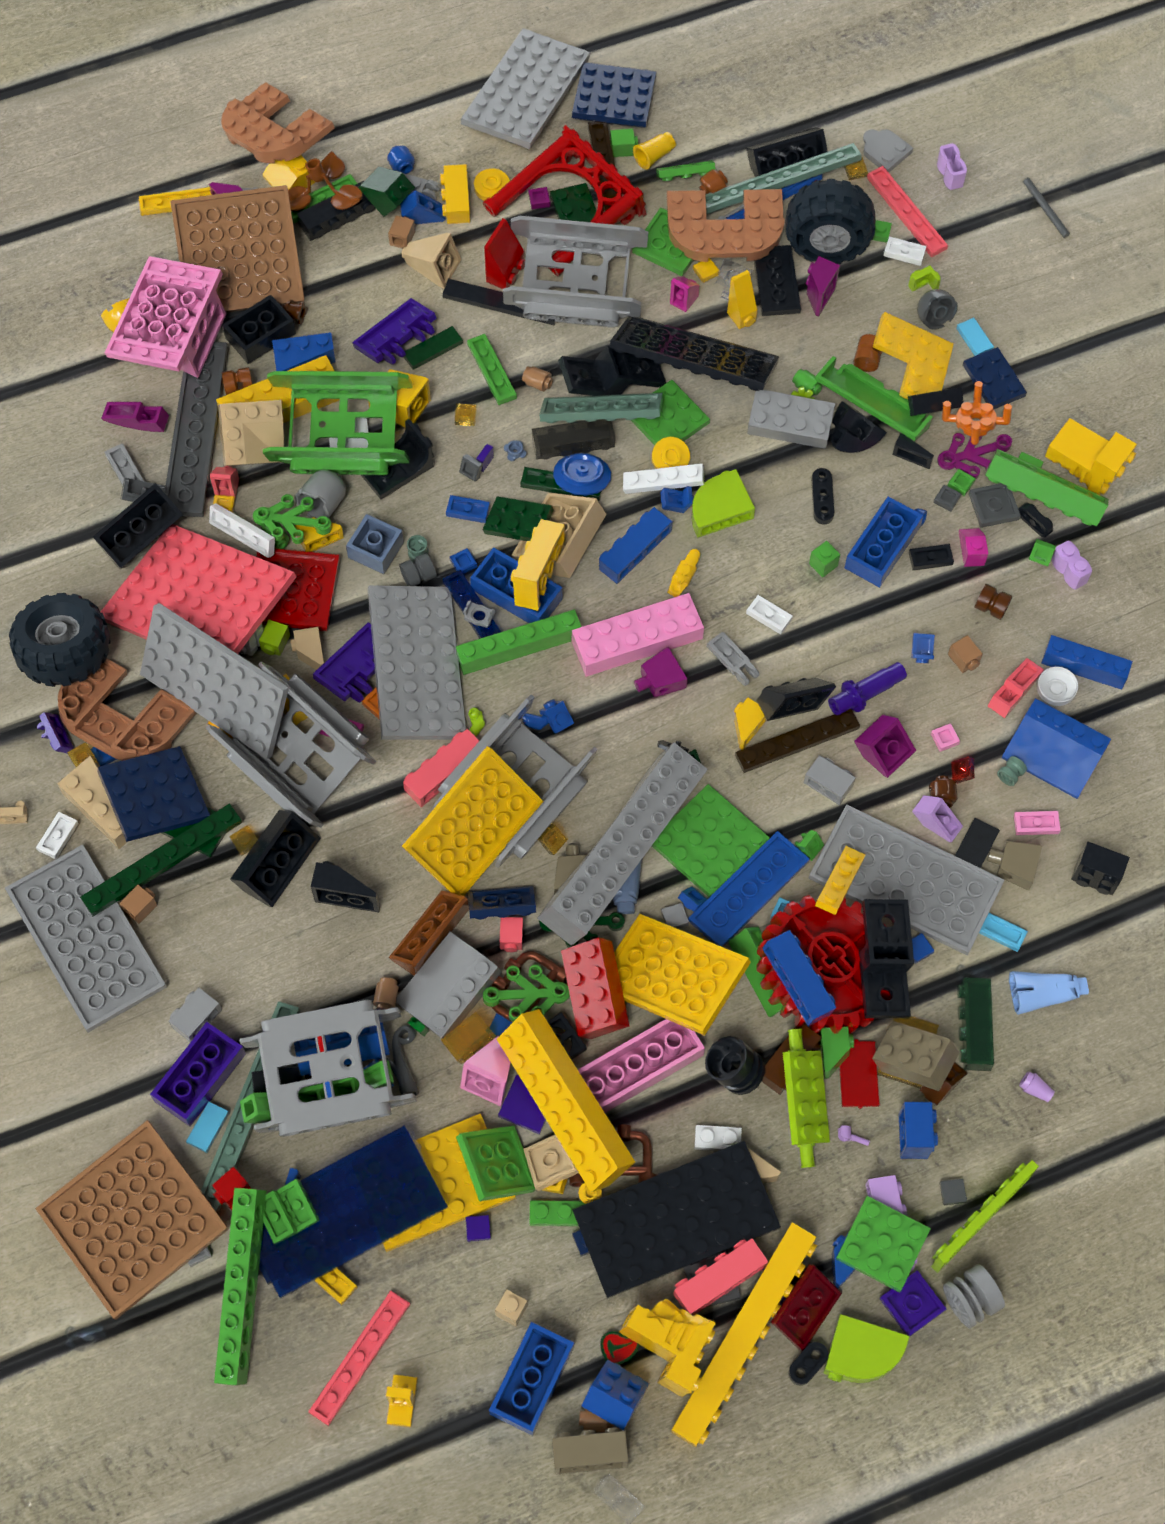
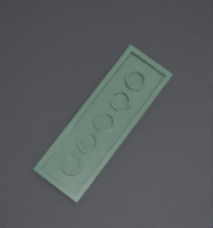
M663 393L544 398L539 414L540 422L555 423L557 421H566L572 423L577 420L593 422L597 419L614 421L620 418L634 420L644 417L646 419H655L660 417Z

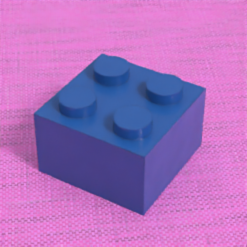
M904 1102L898 1114L900 1159H928L930 1154L934 1152V1146L938 1145V1134L933 1130V1124H936L937 1121L936 1110H932V1102Z
M607 1360L591 1384L581 1407L624 1431L650 1383L623 1369L620 1365Z

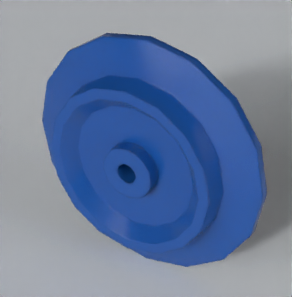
M576 453L567 455L557 462L554 466L553 477L556 484L564 491L574 495L587 496L597 494L608 486L611 480V471L608 464L601 458L591 454Z

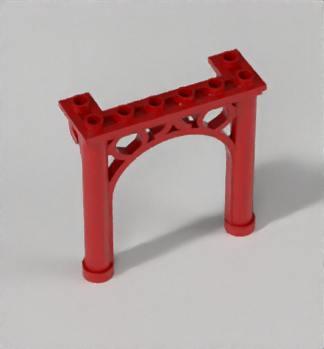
M566 125L563 127L562 136L496 194L482 202L489 214L496 217L542 176L552 172H569L585 179L597 194L598 207L590 223L614 225L620 221L623 225H626L633 220L636 214L639 217L646 215L643 192L638 187H633L625 175L621 176L612 163L608 164L600 152L596 153L588 141H583L576 130L570 129ZM572 156L575 159L580 158L577 164H568ZM585 160H586L590 165H592L593 168H586V167H584V165H585ZM600 175L604 176L608 181L600 183ZM607 188H612L617 192V195L614 198L603 197V192ZM604 205L611 206L603 213ZM557 251L552 255V259L555 262L571 263L574 259V252ZM549 268L557 277L564 272V269Z

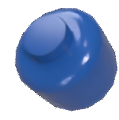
M402 145L394 146L388 153L387 160L393 170L404 174L412 171L415 159L408 147Z

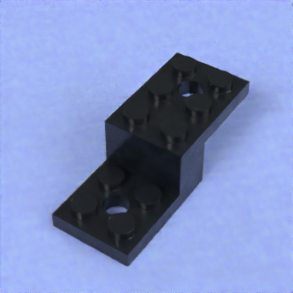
M609 345L603 349L595 360L562 356L558 360L568 392L571 394L590 396L621 395L630 384L658 388L666 384L660 364L653 362L652 359L637 358L627 352H616L613 348H609Z
M864 899L862 901L866 945L859 952L864 1017L908 1019L911 1016L907 972L914 965L908 900ZM883 917H887L892 921L891 927H886L882 923ZM881 991H888L891 995V1000H884L881 997Z

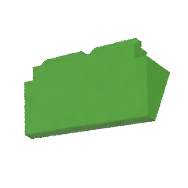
M832 356L815 376L817 382L913 441L930 428L933 416L929 415L926 419V414L910 416L908 399L899 396V393L893 389L888 391L884 388L882 382L852 364H843L838 370L834 368L836 357Z

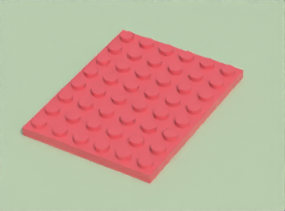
M172 524L162 533L100 613H103L106 623L147 640L153 606L160 603L230 650L239 654L297 576L291 570Z

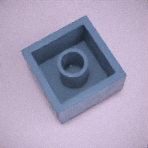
M366 514L346 545L348 558L384 574L404 543L402 530Z

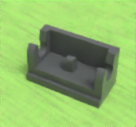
M124 477L120 500L134 502L154 483ZM157 484V485L161 488V490L165 493V491H166L165 486H164V485H159V484Z

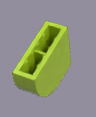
M736 469L724 471L720 475L712 477L697 490L693 499L691 516L692 526L697 538L754 519L755 507Z
M840 1314L823 1374H827L828 1379L836 1382H842V1380L854 1383L876 1381L891 1372L901 1360L906 1350L909 1336Z

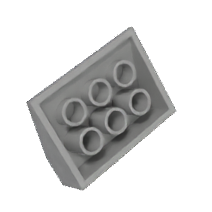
M449 932L399 994L396 1003L446 1042L482 998L484 990L490 987L501 974V970L480 952L452 932Z

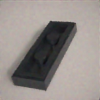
M962 387L908 396L910 416L943 411L944 401L951 402V409L961 408V404L964 403Z

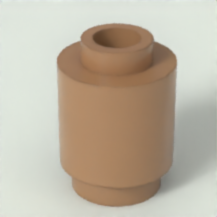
M528 366L523 373L522 381L526 382V385L544 392L552 386L553 378H551V373L534 366Z
M384 977L380 978V981L377 983L373 1005L377 1007V1010L395 1008L399 989L395 979Z
M587 1409L580 1411L579 1426H583V1431L595 1430L596 1432L605 1433V1429L613 1428V1424Z

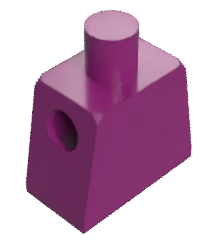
M669 647L641 665L642 677L634 681L638 692L649 688L654 697L683 690L687 687V677Z

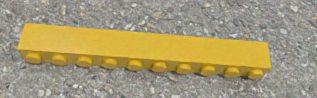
M793 1222L791 1223L702 1376L698 1388L691 1395L671 1430L673 1434L694 1447H697L698 1443L702 1445L705 1443L710 1434L706 1429L711 1422H717L722 1413V1410L719 1409L723 1400L729 1401L734 1392V1389L731 1388L735 1379L740 1381L746 1371V1368L743 1367L747 1358L752 1360L758 1350L755 1344L759 1337L764 1340L770 1329L767 1323L771 1317L774 1318L781 1305L779 1303L782 1297L787 1298L794 1286L790 1283L794 1276L799 1278L806 1267L803 1264L805 1257L809 1256L811 1258L818 1246L814 1243L816 1236Z

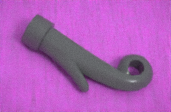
M403 1025L395 1031L392 1038L394 1062L389 1058H386V1060L389 1061L390 1068L398 1080L400 1094L413 1093L416 1096L419 1094L417 1083L412 1078L402 1049V1045L411 1043L416 1036L414 1028L409 1025ZM409 1033L407 1038H402L403 1034Z

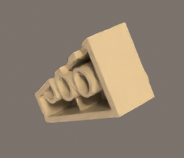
M89 756L57 784L62 794L120 849L127 842L98 775V768L91 756Z

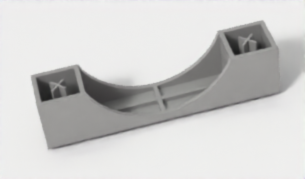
M675 742L672 743L657 757L634 788L633 794L617 818L581 864L561 885L537 919L571 946L584 937L708 769Z

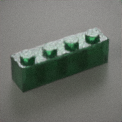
M964 977L961 985L957 987V997L961 998V1006L958 1007V1019L962 1020V1028H959V1041L963 1042V1049H960L959 1061L963 1063L964 1070L991 1071L994 1066L991 978Z

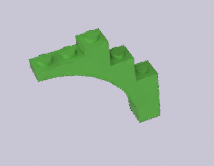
M383 1060L363 1069L365 1082L374 1089L387 1086ZM386 1060L390 1083L392 1084L394 1082L389 1061ZM356 1078L332 1081L335 1097L351 1094L359 1089V1081ZM323 1084L301 1088L298 1093L299 1099L302 1102L325 1099ZM267 1092L252 1093L240 1101L244 1123H266L271 1121Z

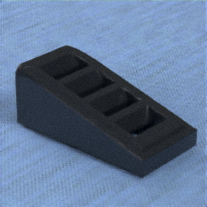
M900 433L895 443L892 454L927 469H930L934 457L933 454L902 433Z

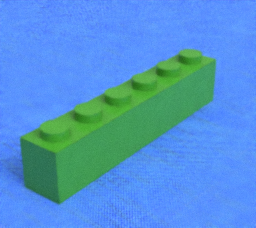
M999 449L996 450L986 470L985 476L991 482L997 484L1000 482L1007 485L1006 487L1014 492L1020 491L1027 498L1040 500L1051 509H1060L1066 516H1075L1089 526L1092 524L1097 526L1108 507V498Z
M574 609L456 646V655L462 674L466 675L571 642L572 630L581 628V624Z

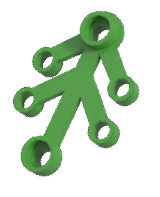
M290 494L283 495L281 502L270 508L260 507L253 512L254 522L259 526H266L271 535L275 537V541H281L284 538V531L281 527H276L273 522L281 523L291 535L292 541L295 544H300L304 541V534L301 530H297L294 525L315 527L316 532L320 535H326L332 530L331 521L325 516H320L317 519L298 517L303 512L311 511L314 508V502L311 497L303 498L300 505L284 514L276 513L294 506V499Z
M539 965L530 966L528 975L532 980L539 981L546 989H538L520 974L517 966H509L506 971V977L510 981L516 982L523 989L498 990L496 987H488L483 992V1002L489 1007H494L499 1004L500 1000L524 999L517 1007H512L509 1010V1019L514 1022L518 1017L512 1016V1013L518 1012L520 1015L525 1013L538 998L547 999L541 1006L533 1007L532 1011L540 1009L545 1016V1013L555 1003L562 1004L566 1002L570 994L565 983H554L542 973V968ZM537 970L539 974L534 975L531 972ZM515 971L517 974L515 976H512L509 974V972ZM556 990H562L563 993H562V994H557V993H555V991H556ZM493 992L496 996L490 997L488 993Z

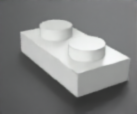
M889 236L884 256L921 266L927 246Z
M757 595L746 611L747 615L779 634L783 633L793 617Z
M58 812L36 846L37 851L57 859L78 826V821Z
M696 1125L694 1149L719 1151L741 1142L742 1128Z

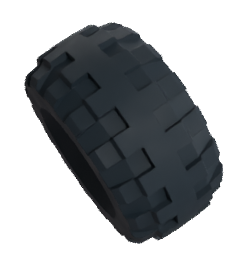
M835 179L814 181L811 185H805L799 189V192L794 195L788 204L786 212L787 239L790 241L794 251L800 256L803 255L804 259L816 262L820 256L836 264H842L844 261L849 262L856 259L857 255H862L874 238V204L858 185L854 186L849 181H838Z
M57 593L52 596L46 595L40 597L41 599L35 602H30L23 611L20 610L9 632V644L18 668L32 681L38 684L42 682L46 686L51 687L56 685L69 686L72 685L71 683L88 679L87 676L92 673L95 674L100 669V665L105 662L110 651L109 644H111L109 629L103 613H100L99 608L89 599H84L77 594Z

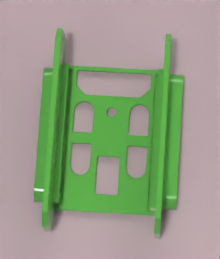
M273 371L267 374V379L274 387L292 389L289 447H268L263 449V454L269 461L289 463L290 472L295 474H314L316 471L325 469L336 472L339 475H387L388 465L409 463V457L406 452L394 448L397 390L413 388L409 375L399 372ZM295 398H306L312 405L310 444L306 447H292ZM321 399H340L339 412L320 411L317 408V404ZM348 399H366L370 402V408L365 412H348ZM356 418H383L382 433L355 432ZM321 421L326 422V426L323 428L319 426ZM319 438H338L337 448L315 447V443ZM346 438L366 439L368 447L346 448Z

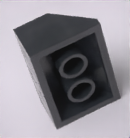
M803 678L793 683L785 682L775 687L772 685L767 686L762 690L761 695L756 701L767 721L818 710L836 688V685L819 678Z

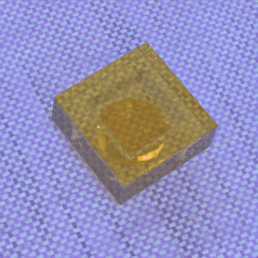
M863 158L860 161L844 166L849 180L867 177L868 175Z
M456 404L455 425L475 426L476 405Z
M86 742L67 752L75 767L89 756H91L94 763L97 762L96 757Z
M550 824L537 840L549 854L555 855L568 839L556 825Z
M248 825L229 836L241 856L249 852L258 840Z

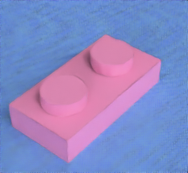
M1058 811L1014 813L1016 835L1059 834L1061 831Z

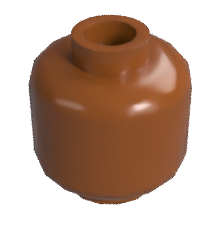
M712 169L700 178L701 186L699 189L705 190V195L715 193L726 188L728 180L721 170Z

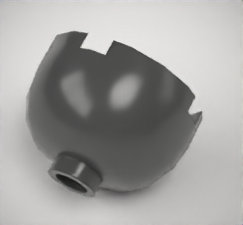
M932 289L920 298L917 313L919 319L929 329L936 330L943 328V323L954 318L958 305L954 297L947 291Z

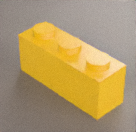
M466 164L444 165V173L440 174L441 185H445V189H441L442 201H446V204H442L443 216H447V224L470 223Z

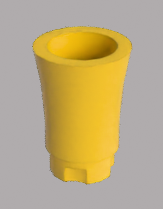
M669 132L659 134L644 143L635 145L633 147L634 158L643 169L647 170L663 156L670 153L676 147V142Z

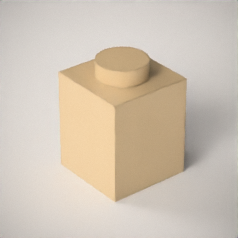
M506 1289L495 1309V1314L497 1317L517 1327L528 1307L527 1300Z

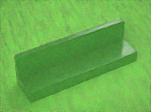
M759 927L745 928L729 941V945L733 952L750 959L751 963L746 969L745 974L768 1017H773L781 1011L783 1005L781 1003L771 1005L768 999L773 994V990H764L760 985L766 976L757 972L756 965L762 959L757 954V948L763 942L762 932Z

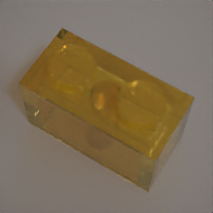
M474 1012L441 1039V1041L460 1064H463L477 1051L490 1043L496 1035L477 1012Z

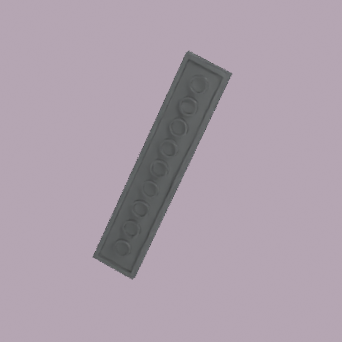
M227 342L213 343L198 378L183 371L165 485V494L183 513L182 516H204L219 413L216 399L221 398L223 385L221 372L225 371L228 351Z

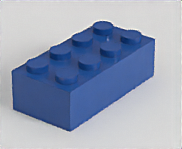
M888 496L847 555L844 568L880 588L920 529L924 515Z
M493 547L470 577L471 590L527 623L550 617L563 599V587L547 579L546 592L544 596H539L541 605L538 611L515 606L511 574L517 568L518 561Z
M531 1322L489 1409V1414L533 1436L572 1354L574 1342Z

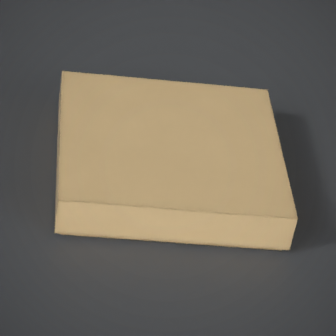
M556 1135L523 1149L537 1191H541L548 1186L579 1173Z

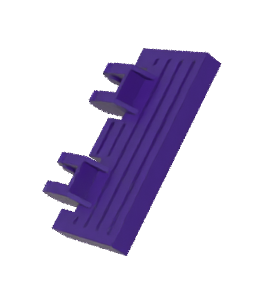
M410 298L354 340L352 344L356 350L376 363L385 360L393 365L396 363V359L391 353L393 352L402 358L405 356V352L399 345H403L412 337L420 342L425 341V335L421 330L429 335H433L435 330L429 323H432L437 318L433 311Z
M371 623L365 624L313 673L314 680L344 702L350 697L359 703L364 700L363 695L353 686H356L366 694L372 691L371 686L366 683L375 674Z

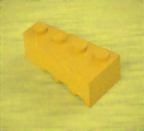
M541 519L538 526L534 527L532 538L530 541H527L525 552L523 555H520L518 566L511 574L515 606L539 610L541 605L539 596H544L546 592L547 577L551 578L554 561L557 562L565 541V524Z

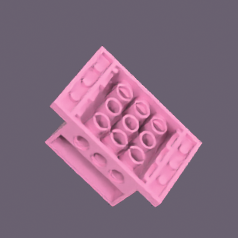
M149 256L104 352L108 358L178 372L182 370L198 378L226 316V312L216 292L223 275L220 269Z

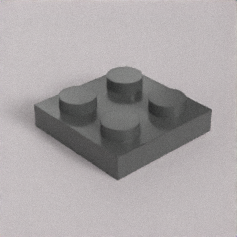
M1000 483L970 489L969 497L980 528L1020 520L1021 515L1012 491L1006 487L1007 485Z

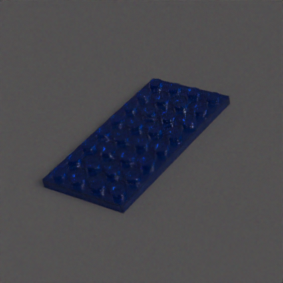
M405 1125L300 1180L320 1221L277 1244L273 1243L263 1222L260 1260L281 1299L446 1210L448 1206Z

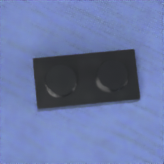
M950 544L909 549L913 571L952 566L954 563Z

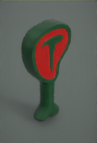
M615 1331L607 1332L600 1340V1349L604 1360H609L620 1366L631 1360L641 1346Z

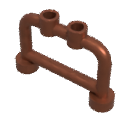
M535 951L522 953L516 961L510 958L504 967V970L507 971L509 966H517L521 971L526 961L534 960L550 970L547 977L554 982L556 979L559 982H567L564 965L561 967ZM515 971L509 972V974L512 976H515L517 974ZM506 974L503 978L498 976L491 987H496L498 990H507L511 981L506 977ZM542 984L538 987V989H546ZM492 992L490 997L496 996V994ZM538 998L526 1012L532 1011V1008L538 1004L541 998ZM501 1004L492 1007L496 1013L512 1022L509 1019V1010ZM512 1013V1016H514V1017H518V1016H519V1015H516V1014Z
M618 1125L616 1132L623 1142L638 1140L643 1146V1166H631L621 1176H639V1183L657 1176L652 1173V1145L648 1136L643 1132L631 1131L630 1125ZM579 1173L569 1177V1185L572 1187H580L585 1183Z

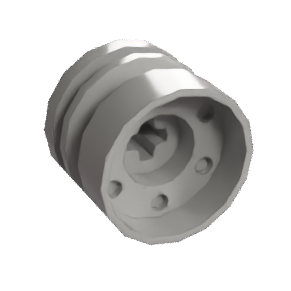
M979 1264L964 1272L965 1282L960 1277H956L953 1279V1283L949 1281L943 1285L946 1299L952 1311L969 1329L976 1325V1321L980 1323L984 1320L983 1311L987 1315L992 1316L1005 1307L1002 1293L994 1279Z

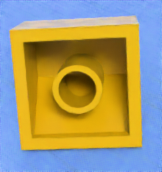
M302 155L289 161L284 159L275 160V163L268 164L262 175L271 187L287 185L288 190L295 186L307 188L306 176L309 174L305 166L307 161Z

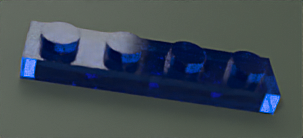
M461 570L442 579L443 584L450 591L452 598L462 613L465 607H467L466 605L469 600L472 603L483 605ZM477 611L473 615L478 621L483 620L486 616L482 611ZM491 620L488 628L469 622L479 639L501 632L494 620Z

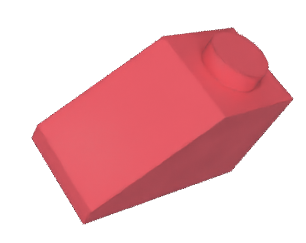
M230 466L216 467L210 474L214 494L235 496L236 500L239 484L237 468Z

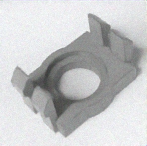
M469 600L466 605L467 607L463 611L464 620L474 625L488 628L495 616V610L472 603ZM482 611L486 616L483 620L478 621L473 617L474 613Z

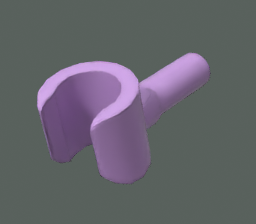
M843 1125L838 1128V1138L840 1141L851 1140L866 1146L869 1145V1140L851 1134L850 1126Z

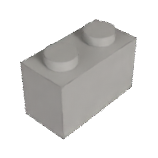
M820 755L805 774L804 784L839 806L855 782V777L850 771L839 768L831 759L823 758Z
M198 988L186 997L185 1003L180 1009L177 1008L173 1011L169 1023L176 1032L191 1042L206 1022L210 1024L222 1009L216 1000Z

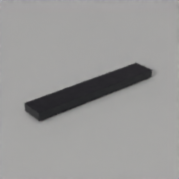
M452 279L447 280L442 294L445 299L525 318L523 316L524 309L515 305L504 304L503 292ZM548 319L549 321L534 320L555 325V319Z

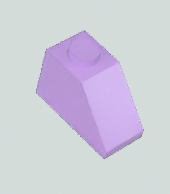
M923 795L912 811L924 827L948 842H952L963 827L944 800L939 797Z

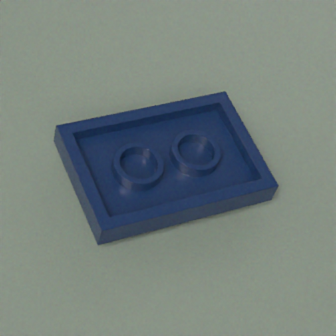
M998 347L963 361V367L975 384L977 381L983 383L982 397L986 403L992 404L993 410L1026 397L1027 391Z
M534 886L468 891L470 919L482 920L494 916L505 918L509 915L519 914L527 916L531 913H536Z

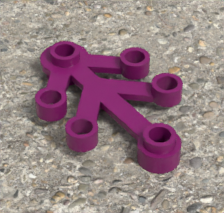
M956 433L953 435L949 450L940 453L937 462L942 469H960L977 479L980 474L979 467L969 466L961 461L968 460L985 467L987 470L991 460L980 457V455L994 452L997 449L1004 452L1008 451L1012 445V438L1007 434H1001L997 437L996 442L975 448L976 445L971 443L970 436L964 451L956 454L958 447L962 446L965 440L963 434Z

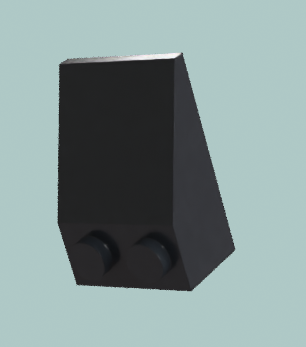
M324 861L323 863L316 862L310 886L315 902L379 913L380 906L376 892L334 863Z

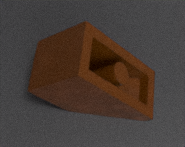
M954 1062L939 1091L925 1086L920 1091L928 1101L938 1105L968 1073Z

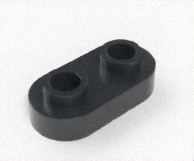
M1024 503L1018 508L1021 515L1020 518L1038 535L1045 538L1053 532L1052 521L1044 517L1033 504Z
M820 1342L810 1343L791 1364L788 1375L794 1384L799 1386L806 1385L826 1363L828 1350L825 1345ZM818 1352L820 1358L818 1360L813 1359L811 1353ZM799 1369L804 1371L805 1375L802 1378L796 1375V1371Z

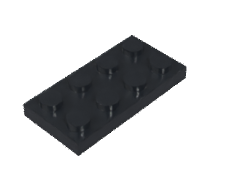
M791 245L775 246L769 251L767 256L754 260L762 316L801 313V305Z

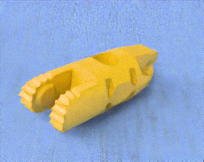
M698 549L690 550L685 560L680 561L667 591L670 595L678 597L688 587L691 578L697 570L696 564L701 556Z

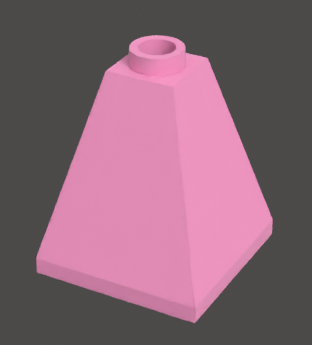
M497 1036L464 1063L460 1088L501 1106L503 1104L511 1062L498 1043L497 1038L499 1036Z

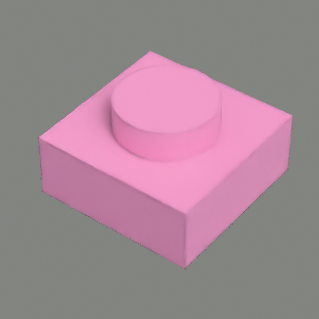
M951 723L931 731V736L940 752L957 746L960 743Z

